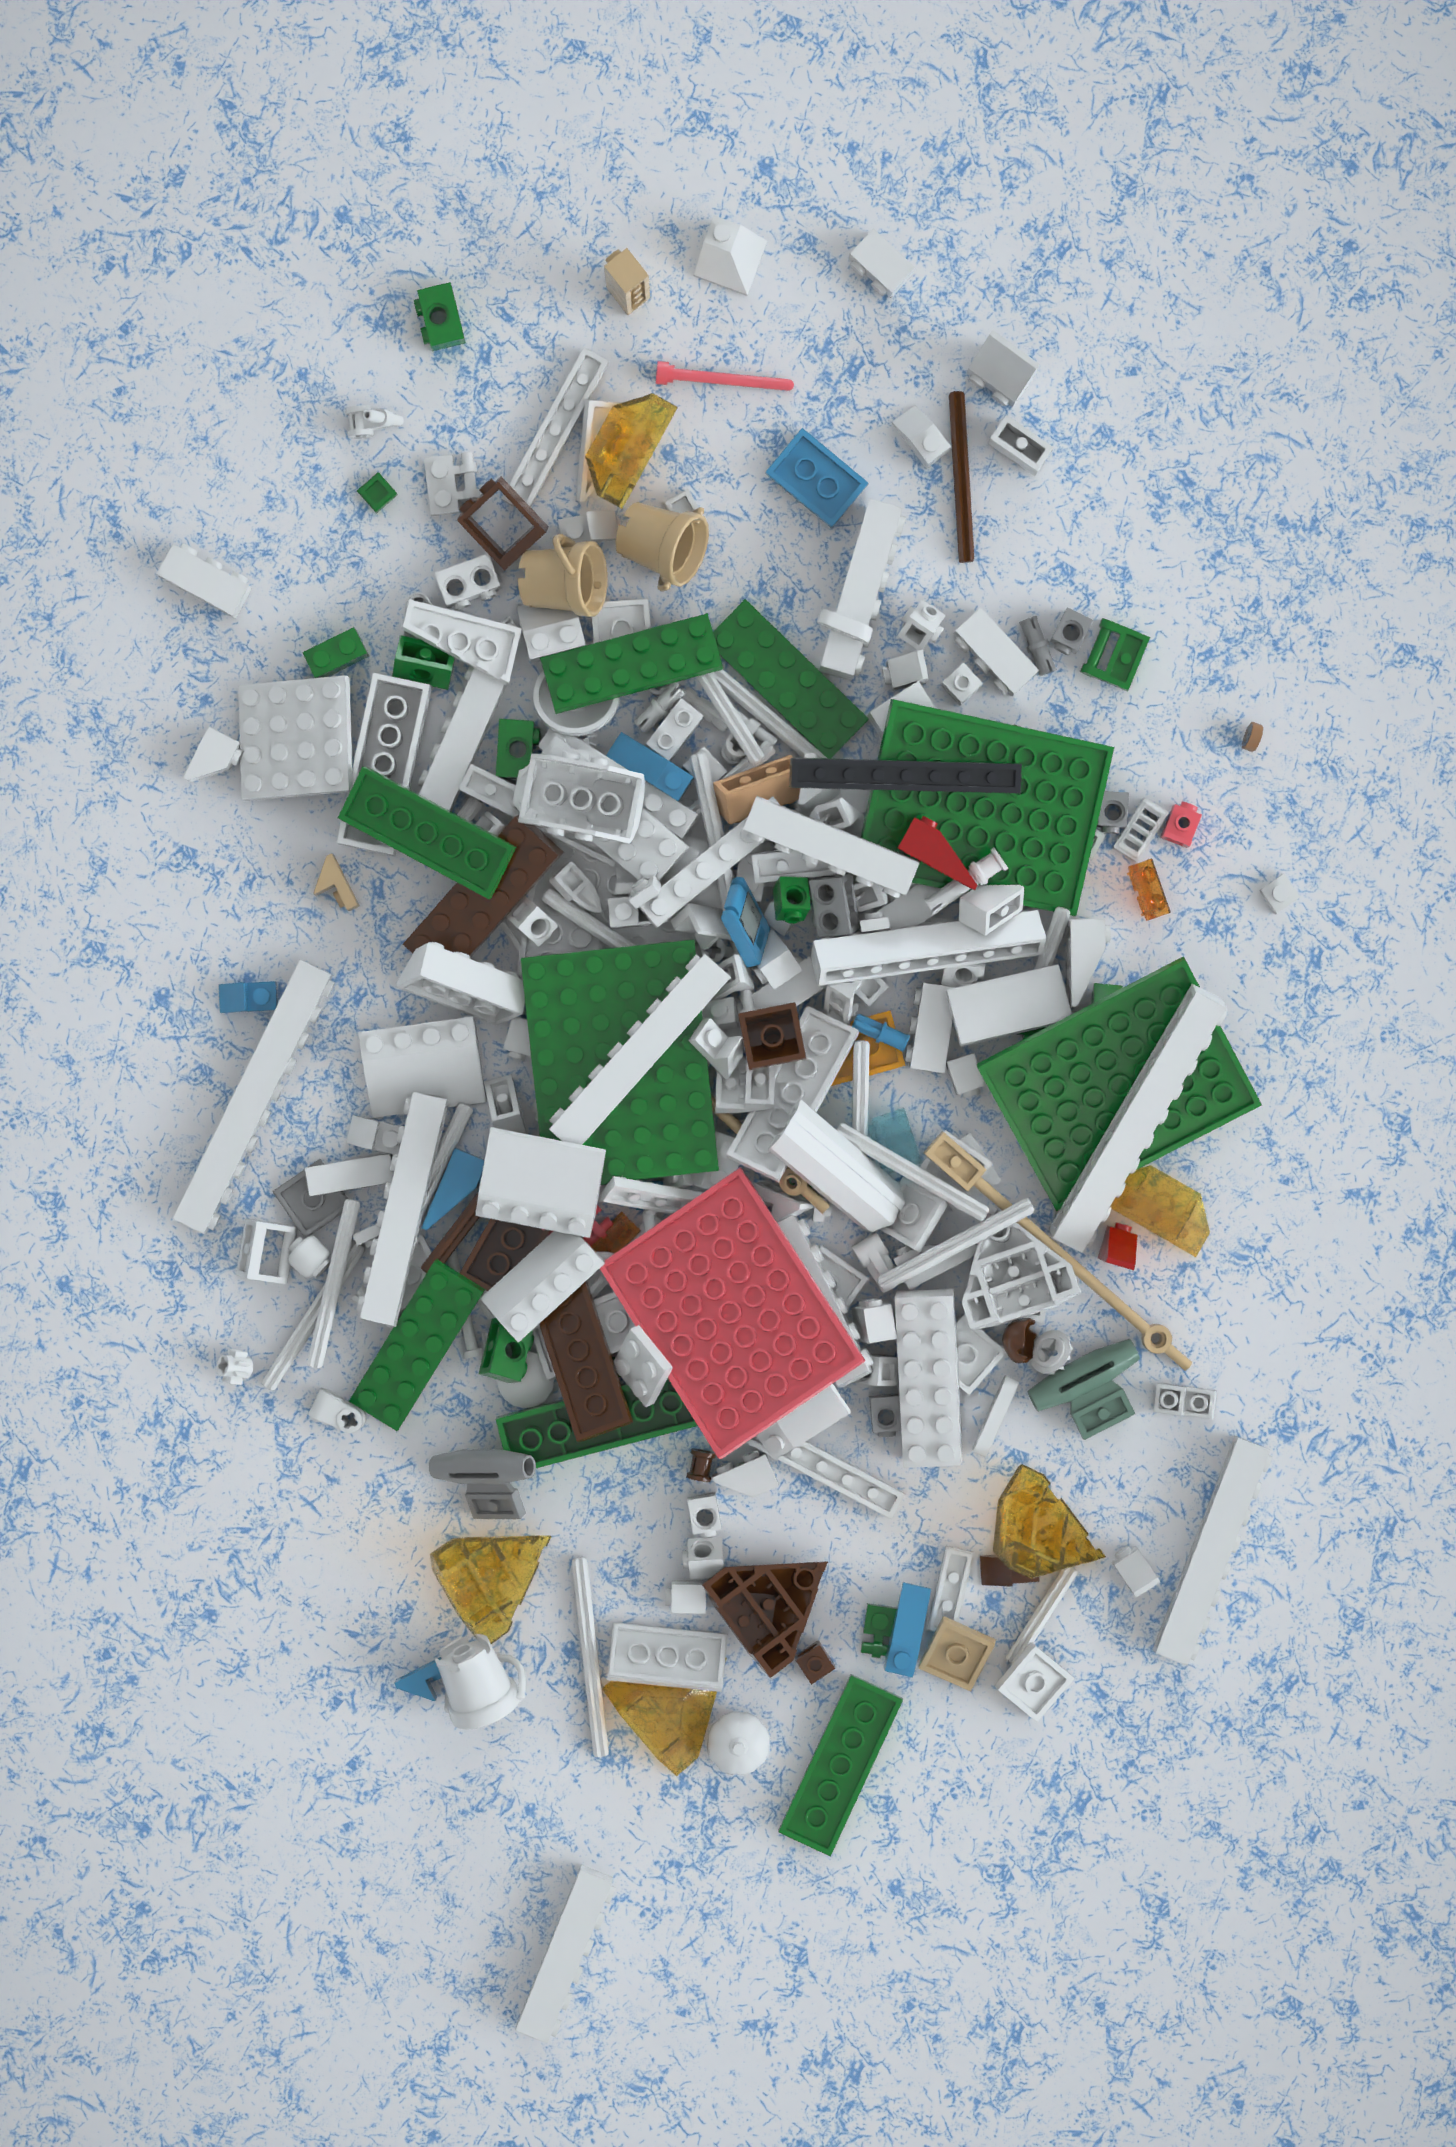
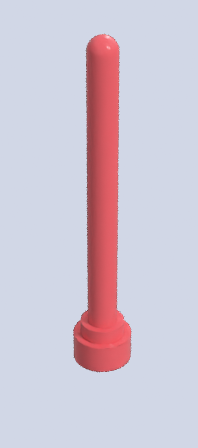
M657 362L656 384L667 385V382L673 383V380L785 391H790L794 387V383L790 379L677 369L675 365H669V362Z

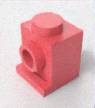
M1183 801L1180 806L1177 804L1173 805L1160 838L1185 848L1190 847L1202 814L1196 812L1198 807ZM1184 817L1188 820L1187 828L1179 826L1178 821L1180 818Z

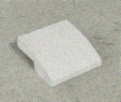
M746 1057L741 1059L727 1079L717 1071L715 1113H744L773 1108L775 1065L749 1070Z

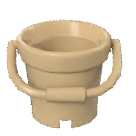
M640 502L632 504L623 515L630 518L626 527L619 524L615 541L617 553L621 554V557L659 573L660 577L657 587L661 592L669 590L671 584L678 587L687 584L697 573L707 550L709 525L705 516H703L704 508L699 507L693 512L677 513Z
M557 534L553 537L552 541L554 549L527 550L522 555L519 568H525V578H518V589L525 606L573 611L578 616L595 617L602 610L607 593L608 572L603 551L595 541L576 543L563 534Z

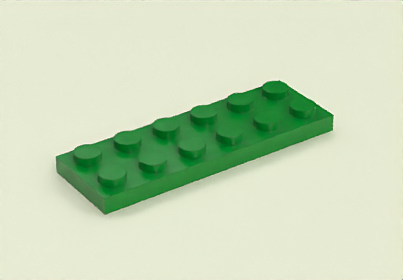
M746 599L713 631L720 656L827 758L831 759L869 720Z
M708 613L540 658L555 714L723 670V664Z
M362 766L338 816V819L487 899L492 898L516 849V846L366 766Z
M435 1259L398 1319L397 1326L390 1332L349 1402L398 1432L485 1289L438 1259Z
M850 1674L778 1829L779 1833L831 1857L903 1702L902 1697Z

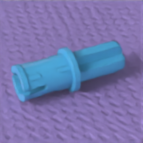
M858 1014L852 1024V1027L858 1029L860 1033L876 1039V1043L883 1042L899 1049L901 1052L904 1051L910 1035L887 1026V1022L882 1024L862 1014Z

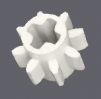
M228 1349L227 1355L219 1357L217 1372L220 1376H223V1382L242 1385V1379H248L251 1376L253 1363L247 1357V1352Z

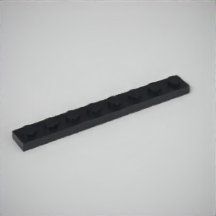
M790 758L789 787L1021 793L1022 764Z

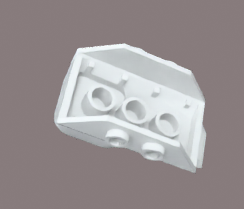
M563 752L562 757L531 754L529 765L519 770L512 803L520 813L519 823L546 827L547 833L564 836L565 831L576 833L575 839L592 842L593 837L631 843L639 826L644 802V774L607 766L608 761L591 757L590 762L580 761V755Z

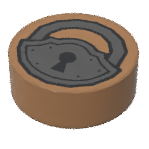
M1255 722L1249 724L1242 741V749L1250 752L1257 749L1263 735V726Z

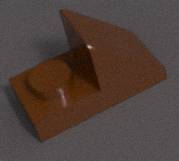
M1037 1552L980 1556L982 1585L1010 1587L1016 1583L1040 1582Z

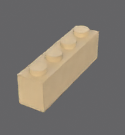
M626 248L622 252L618 249L606 258L607 264L604 265L607 290L625 313L629 315L650 299L649 275L628 248Z

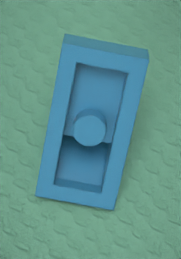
M276 981L218 984L220 1013L272 1011L278 1005Z
M435 1660L396 1679L394 1684L397 1689L436 1701L437 1695L429 1678L432 1677L433 1681L441 1679V1675Z

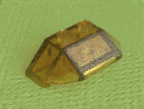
M651 393L614 405L611 408L585 456L597 496L623 509L678 409L677 406Z
M1151 1165L1141 1167L1133 1174L1130 1173L1125 1180L1126 1185L1122 1195L1119 1198L1115 1197L1111 1204V1210L1188 1254L1197 1257L1210 1234L1201 1194Z

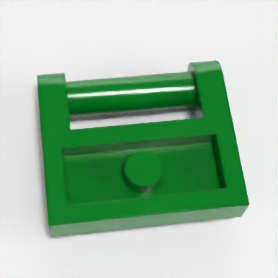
M1102 618L1099 624L1101 629L1087 663H1083L1080 672L1128 691L1150 637ZM1111 633L1119 635L1107 667L1103 671L1098 669L1097 666Z

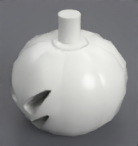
M732 1711L722 1715L711 1725L708 1732L707 1753L710 1760L717 1765L720 1771L729 1775H746L754 1772L766 1761L770 1752V1735L767 1727L757 1716L748 1712Z

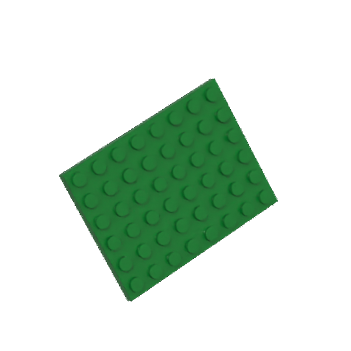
M891 699L878 760L1022 764L1021 793L871 790L860 838L915 859L899 850L898 847L914 817L921 820L922 816H925L938 823L936 829L942 833L967 870L970 869L968 866H970L971 862L977 863L991 853L990 849L993 847L996 849L1009 869L999 871L990 877L985 885H1021L1024 887L1023 906L1052 912L1055 911L1056 907H1063L1070 911L1071 916H1076L1115 747ZM919 861L912 883L941 889L954 879Z
M694 940L521 958L540 1137L562 1141L549 1130L553 1125L549 1120L560 1107L565 1111L572 1104V1101L568 1098L579 1086L583 1089L588 1086L592 1081L588 1076L598 1064L604 1067L611 1060L607 1054L618 1042L624 1045L628 1041L630 1036L627 1032L638 1020L642 1024L650 1016L646 1010L657 998L662 1002L667 997L669 992L666 988L676 977L682 980L689 972L685 966L696 955ZM702 1010L582 1144L606 1150L601 1183H609L613 1176L638 1180L719 1171L707 1059L689 1041L703 1020Z
M1184 956L976 1064L1056 1211L1061 1209L1191 984L1200 987ZM1216 1025L1211 1034L1212 1040L1209 1047L1205 1051L1202 1050L1196 1059L1198 1061L1196 1069L1192 1075L1186 1076L1182 1083L1183 1090L1178 1099L1172 1100L1170 1103L1168 1116L1162 1125L1158 1124L1153 1132L1154 1139L1150 1147L1143 1149L1139 1156L1140 1162L1137 1169L1262 1105L1221 1026Z

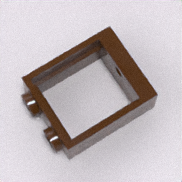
M500 476L496 481L492 478L489 479L479 489L482 494L475 501L469 498L458 509L461 514L457 521L505 571L547 532L549 526ZM498 490L533 525L505 552L471 517Z

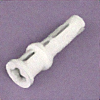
M994 847L990 849V854L977 863L971 862L970 866H968L970 869L967 871L977 885H985L990 877L1001 870L1006 871L1009 869ZM953 880L928 898H925L924 901L935 915L969 891L970 888Z

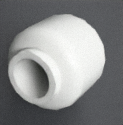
M308 1236L304 1240L298 1237L288 1248L291 1251L288 1257L289 1264L304 1278L313 1276L316 1279L330 1265V1251L314 1236Z

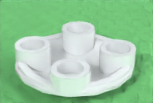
M528 1351L527 1372L521 1379V1382L506 1383L497 1380L498 1390L501 1395L513 1406L521 1408L535 1407L545 1401L552 1392L554 1380H547L538 1353Z

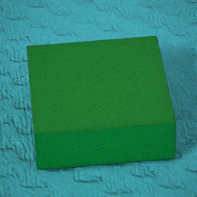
M379 472L357 490L376 514L398 495Z

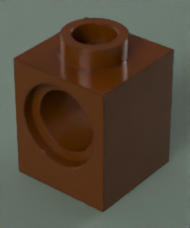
M819 1640L795 1655V1661L811 1685L835 1669L834 1662Z

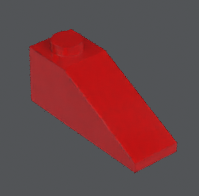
M922 816L921 820L914 817L898 849L975 891L978 885L945 837L936 829L938 823L925 816Z
M1117 1222L1114 1227L1107 1225L1098 1259L1134 1270L1138 1235L1131 1233L1132 1227Z

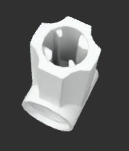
M874 1232L853 1245L852 1248L864 1268L869 1270L882 1293H885L887 1291L881 1289L877 1278L896 1268V1266L889 1258V1252L877 1232Z

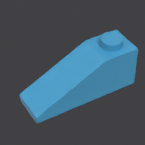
M623 732L619 734L606 754L607 757L627 770L644 774L646 782L678 802L694 780L692 775Z
M458 1148L454 1149L422 1229H430L478 1187V1184L481 1182L485 1159Z
M903 1582L883 1665L886 1672L913 1678L931 1588Z

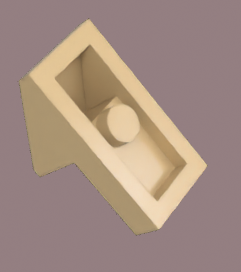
M331 853L325 858L314 895L317 896L336 887L337 891L333 892V895L339 907L345 906L348 911H351L360 905L334 854Z

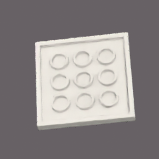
M342 675L238 685L240 749L243 751L240 756L242 800L250 801L351 791L353 787L350 677Z

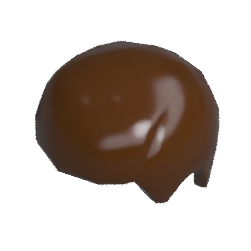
M1031 1318L1014 1320L1004 1330L1002 1337L1003 1347L1008 1357L1015 1363H1027L1033 1358L1034 1339L1037 1337V1334L1029 1328L1035 1324V1320Z

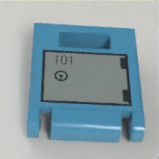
M736 877L732 879L724 905L725 911L722 912L721 920L748 968L761 964L770 926L745 879Z

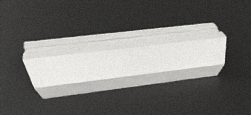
M802 1100L796 1101L788 1115L791 1120L786 1123L784 1131L780 1135L777 1134L768 1150L862 1229L873 1232L892 1225L897 1218V1213L905 1204L900 1184Z

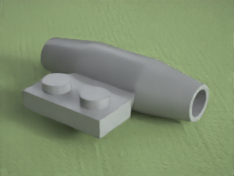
M462 1449L434 1455L430 1459L429 1472L433 1478L467 1484L465 1497L474 1519H521L526 1514L518 1489L514 1488L510 1482L533 1477L536 1463L531 1455L502 1449Z

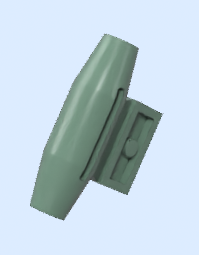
M1130 1339L1108 1345L1065 1365L1064 1370L1058 1369L1054 1375H1048L1027 1392L1038 1412L1070 1402V1414L1082 1439L1086 1440L1135 1414L1124 1389L1112 1380L1140 1360V1356Z

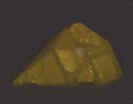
M1021 1464L1017 1467L998 1499L993 1543L995 1555L1009 1569L1030 1579L1105 1558L1106 1556L1101 1549L1095 1550L1091 1542L1086 1538L1089 1535L1064 1500L1062 1498L1057 1499L1048 1486L1051 1483L1046 1476Z
M552 1536L459 1537L450 1539L430 1553L432 1571L457 1615L474 1636L475 1634L486 1635L490 1644H492L509 1632L513 1623L511 1619L518 1604L521 1605L539 1566L540 1562H538L544 1546H548Z
M610 1681L602 1688L620 1716L654 1756L674 1775L678 1776L699 1757L716 1698V1691Z

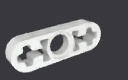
M1007 1375L1004 1376L976 1438L972 1452L986 1457L989 1453L1018 1387V1380Z

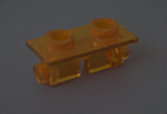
M1151 858L1128 866L1129 872L1127 876L1130 877L1134 891H1138L1139 894L1137 900L1142 912L1141 916H1145L1146 921L1171 913L1153 859Z
M621 1211L612 1220L614 1224L605 1232L608 1236L604 1239L600 1237L591 1248L595 1252H611L615 1254L627 1246L641 1230Z

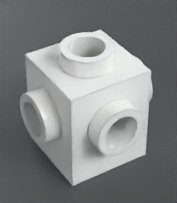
M921 600L916 609L910 606L901 619L905 625L899 632L898 637L917 650H923L929 640L935 643L944 630L940 624L946 615L935 606Z

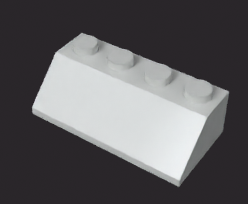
M428 942L415 949L396 983V987L494 1025H499L522 1015L525 1005L523 979H521L519 974L497 970L495 965L488 962L471 960L469 955L462 952L453 953L445 950L442 944L436 942Z
M553 1231L480 1299L519 1343L600 1269L605 1262L581 1236Z

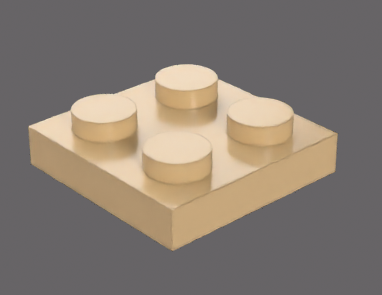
M943 1616L919 1662V1669L971 1691L996 1644V1640Z

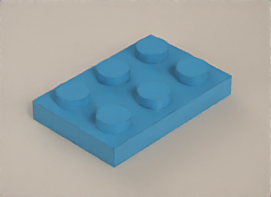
M803 428L765 472L766 475L831 529L869 484Z

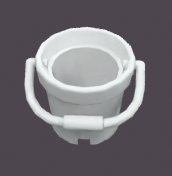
M475 1634L478 1641L469 1642L467 1636L452 1641L439 1651L441 1660L435 1657V1663L446 1691L444 1710L446 1713H449L453 1725L463 1730L481 1728L501 1720L511 1713L520 1703V1700L525 1697L526 1676L525 1669L520 1661L511 1655L495 1653L487 1636L482 1634ZM502 1662H509L515 1666L519 1677L518 1685L512 1677L507 1675L501 1665Z

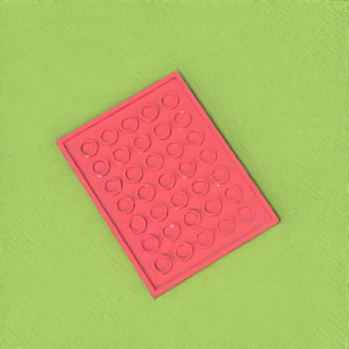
M742 1168L725 1177L604 1261L605 1264L600 1268L634 1325H639L672 1365L673 1369L668 1379L719 1459L724 1458L866 1361Z

